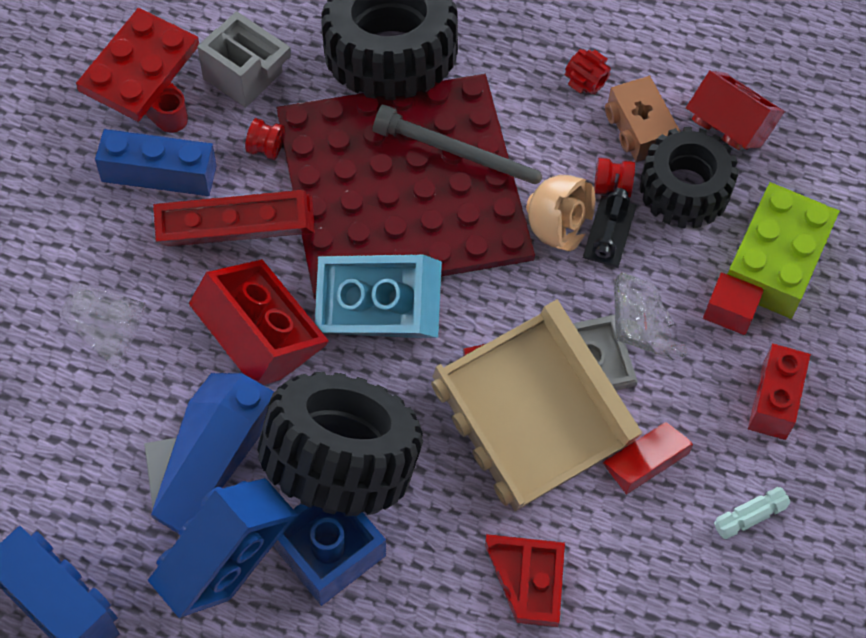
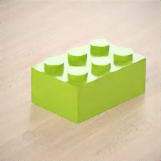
M769 182L727 274L763 288L764 291L758 305L792 319L840 210Z

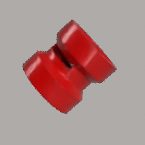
M599 157L594 183L595 194L605 195L608 192H614L616 188L626 190L628 197L631 198L635 176V162L623 161L618 164L612 163L608 158Z

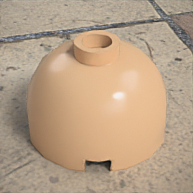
M561 174L553 176L542 182L535 192L529 196L526 205L531 230L541 242L570 252L579 246L585 234H576L585 219H593L596 198L594 187L591 183L585 182L586 179ZM566 228L574 230L566 235Z

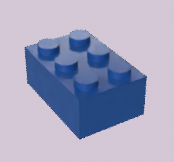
M266 478L251 482L242 481L234 486L226 488L216 487L202 499L201 505L203 507L197 515L181 527L178 532L180 537L173 547L166 550L157 559L156 564L158 567L147 581L178 618L229 601L297 516L296 511Z
M19 525L0 543V589L49 638H116L120 635L114 624L118 617L110 609L111 604L94 587L89 591V588L81 580V574L66 559L61 562L52 552L54 550L53 547L38 531L30 535Z

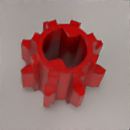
M595 49L593 51L578 50L565 68L566 72L564 75L570 79L568 85L580 94L585 91L595 95L605 85L612 69L605 64L608 58Z

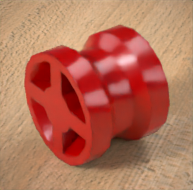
M254 118L246 136V152L253 155L260 152L265 154L266 158L276 160L283 145L282 134L285 132V126L277 123L270 126L264 120Z

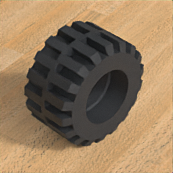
M684 127L682 132L675 128L669 130L667 136L660 135L656 139L655 144H651L640 179V193H644L642 200L645 206L652 204L650 212L655 217L660 213L664 215L662 222L670 225L671 220L678 221L677 227L686 228L687 222H692L693 228L701 227L703 219L707 224L715 221L717 215L721 216L724 213L734 190L739 169L736 168L738 163L736 155H730L732 148L728 143L722 145L720 143L721 137L714 134L711 137L706 134L707 130L701 128L699 132L692 131V127ZM676 170H690L699 174L705 180V183L688 184L677 179L672 172Z

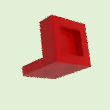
M721 272L702 319L746 335L764 290L759 286Z

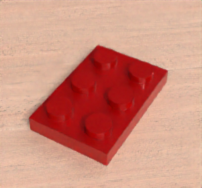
M138 7L76 82L78 92L139 122L196 51L199 45V38Z

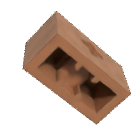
M650 75L611 87L608 103L605 104V113L611 124L616 123L620 131L621 146L625 152H631L635 162L646 159L651 144H655L656 139L660 135L667 136L669 130L675 128L680 132Z

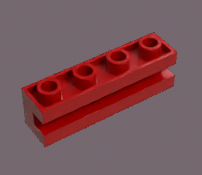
M305 190L153 204L155 240L157 243L167 247L315 233L312 196L306 194Z

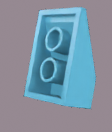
M426 255L318 256L315 324L323 334L438 338L442 262Z

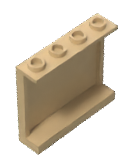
M558 299L544 306L539 315L444 368L442 364H439L435 367L432 376L434 381L431 382L436 396L442 403L447 401L455 413L452 416V420L456 429L463 437L468 435L475 446L472 452L478 465L483 471L489 469L496 481L493 487L498 498L505 506L510 504L514 511L519 510L632 444L642 434V431Z

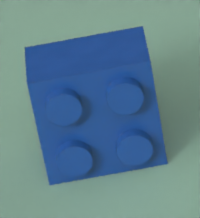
M301 503L294 508L297 516L273 545L274 549L321 606L386 557V539L363 512L358 516H346L344 512L330 514L323 512L322 508L316 506L309 508Z

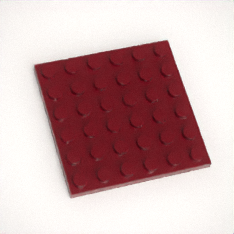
M486 73L442 80L440 83L435 82V86L425 93L421 90L417 92L416 96L410 98L397 96L396 100H385V97L377 96L376 99L366 97L364 93L276 107L279 124L285 126L282 139L292 191L305 190L306 194L312 196L315 233L302 234L301 237L314 299H316L318 256L426 255L442 262L441 277L534 261L535 252L513 176L398 133L395 136L389 134L388 137L372 131L378 110L384 104L397 109V114L402 115V119L509 159Z

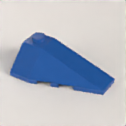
M211 373L188 402L151 513L153 519L178 533L181 527L187 521L194 518L203 507L201 501L205 495L216 487L223 488L259 439L268 405L274 391L243 373Z

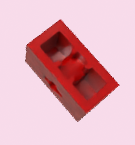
M772 343L762 365L748 430L783 440L787 439L797 420L811 354Z

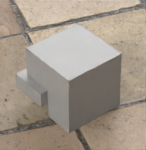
M237 11L197 46L203 79L245 108L283 72L282 64L291 56L290 46Z

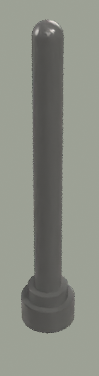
M382 104L378 110L372 130L377 134L388 137L389 134L395 136L398 133L531 184H538L542 180V174L539 170L402 119V115L397 114V109Z

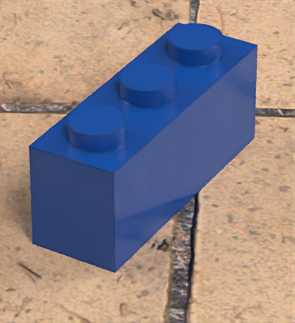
M103 129L95 157L101 182L210 196L217 167L213 143Z

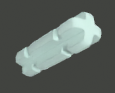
M776 487L766 492L767 495H760L734 508V512L728 511L717 517L714 526L723 539H728L738 534L740 528L744 531L770 518L771 514H777L787 509L790 504L788 495H786L783 488Z

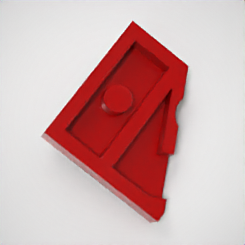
M486 534L485 547L516 623L558 627L560 623L565 542Z

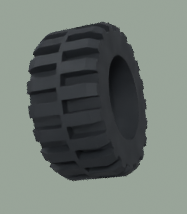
M327 0L323 6L321 26L326 65L339 83L342 85L346 84L349 90L357 94L361 91L368 98L376 99L377 96L385 97V100H396L397 96H405V98L414 97L421 90L424 93L431 90L435 86V82L440 83L456 63V55L458 54V11L456 4L452 0ZM387 31H398L405 33L397 36L374 35L377 33Z
M314 372L311 376L301 374L292 380L286 381L272 394L258 442V459L263 471H266V475L272 484L280 485L282 493L289 498L294 496L300 499L302 505L309 508L316 506L322 508L323 512L330 514L344 512L346 516H358L361 512H365L367 515L378 513L382 509L386 510L404 497L422 448L423 432L419 420H417L411 407H405L404 400L397 395L392 396L386 388L380 385L374 386L367 383L366 379L360 377L354 379L346 377V374L336 372L334 375H326L325 372Z

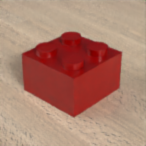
M709 70L685 107L694 114L691 119L707 130L713 128L724 133L721 139L737 150L741 148L746 150L749 148H761L785 113L783 109L729 74Z

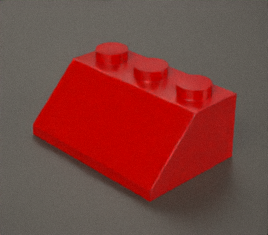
M263 259L206 272L188 303L240 371L262 385L283 379L323 349L329 342Z

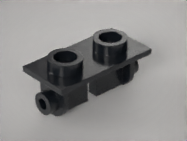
M616 188L608 197L601 195L582 258L619 268L637 205L630 203L626 190Z

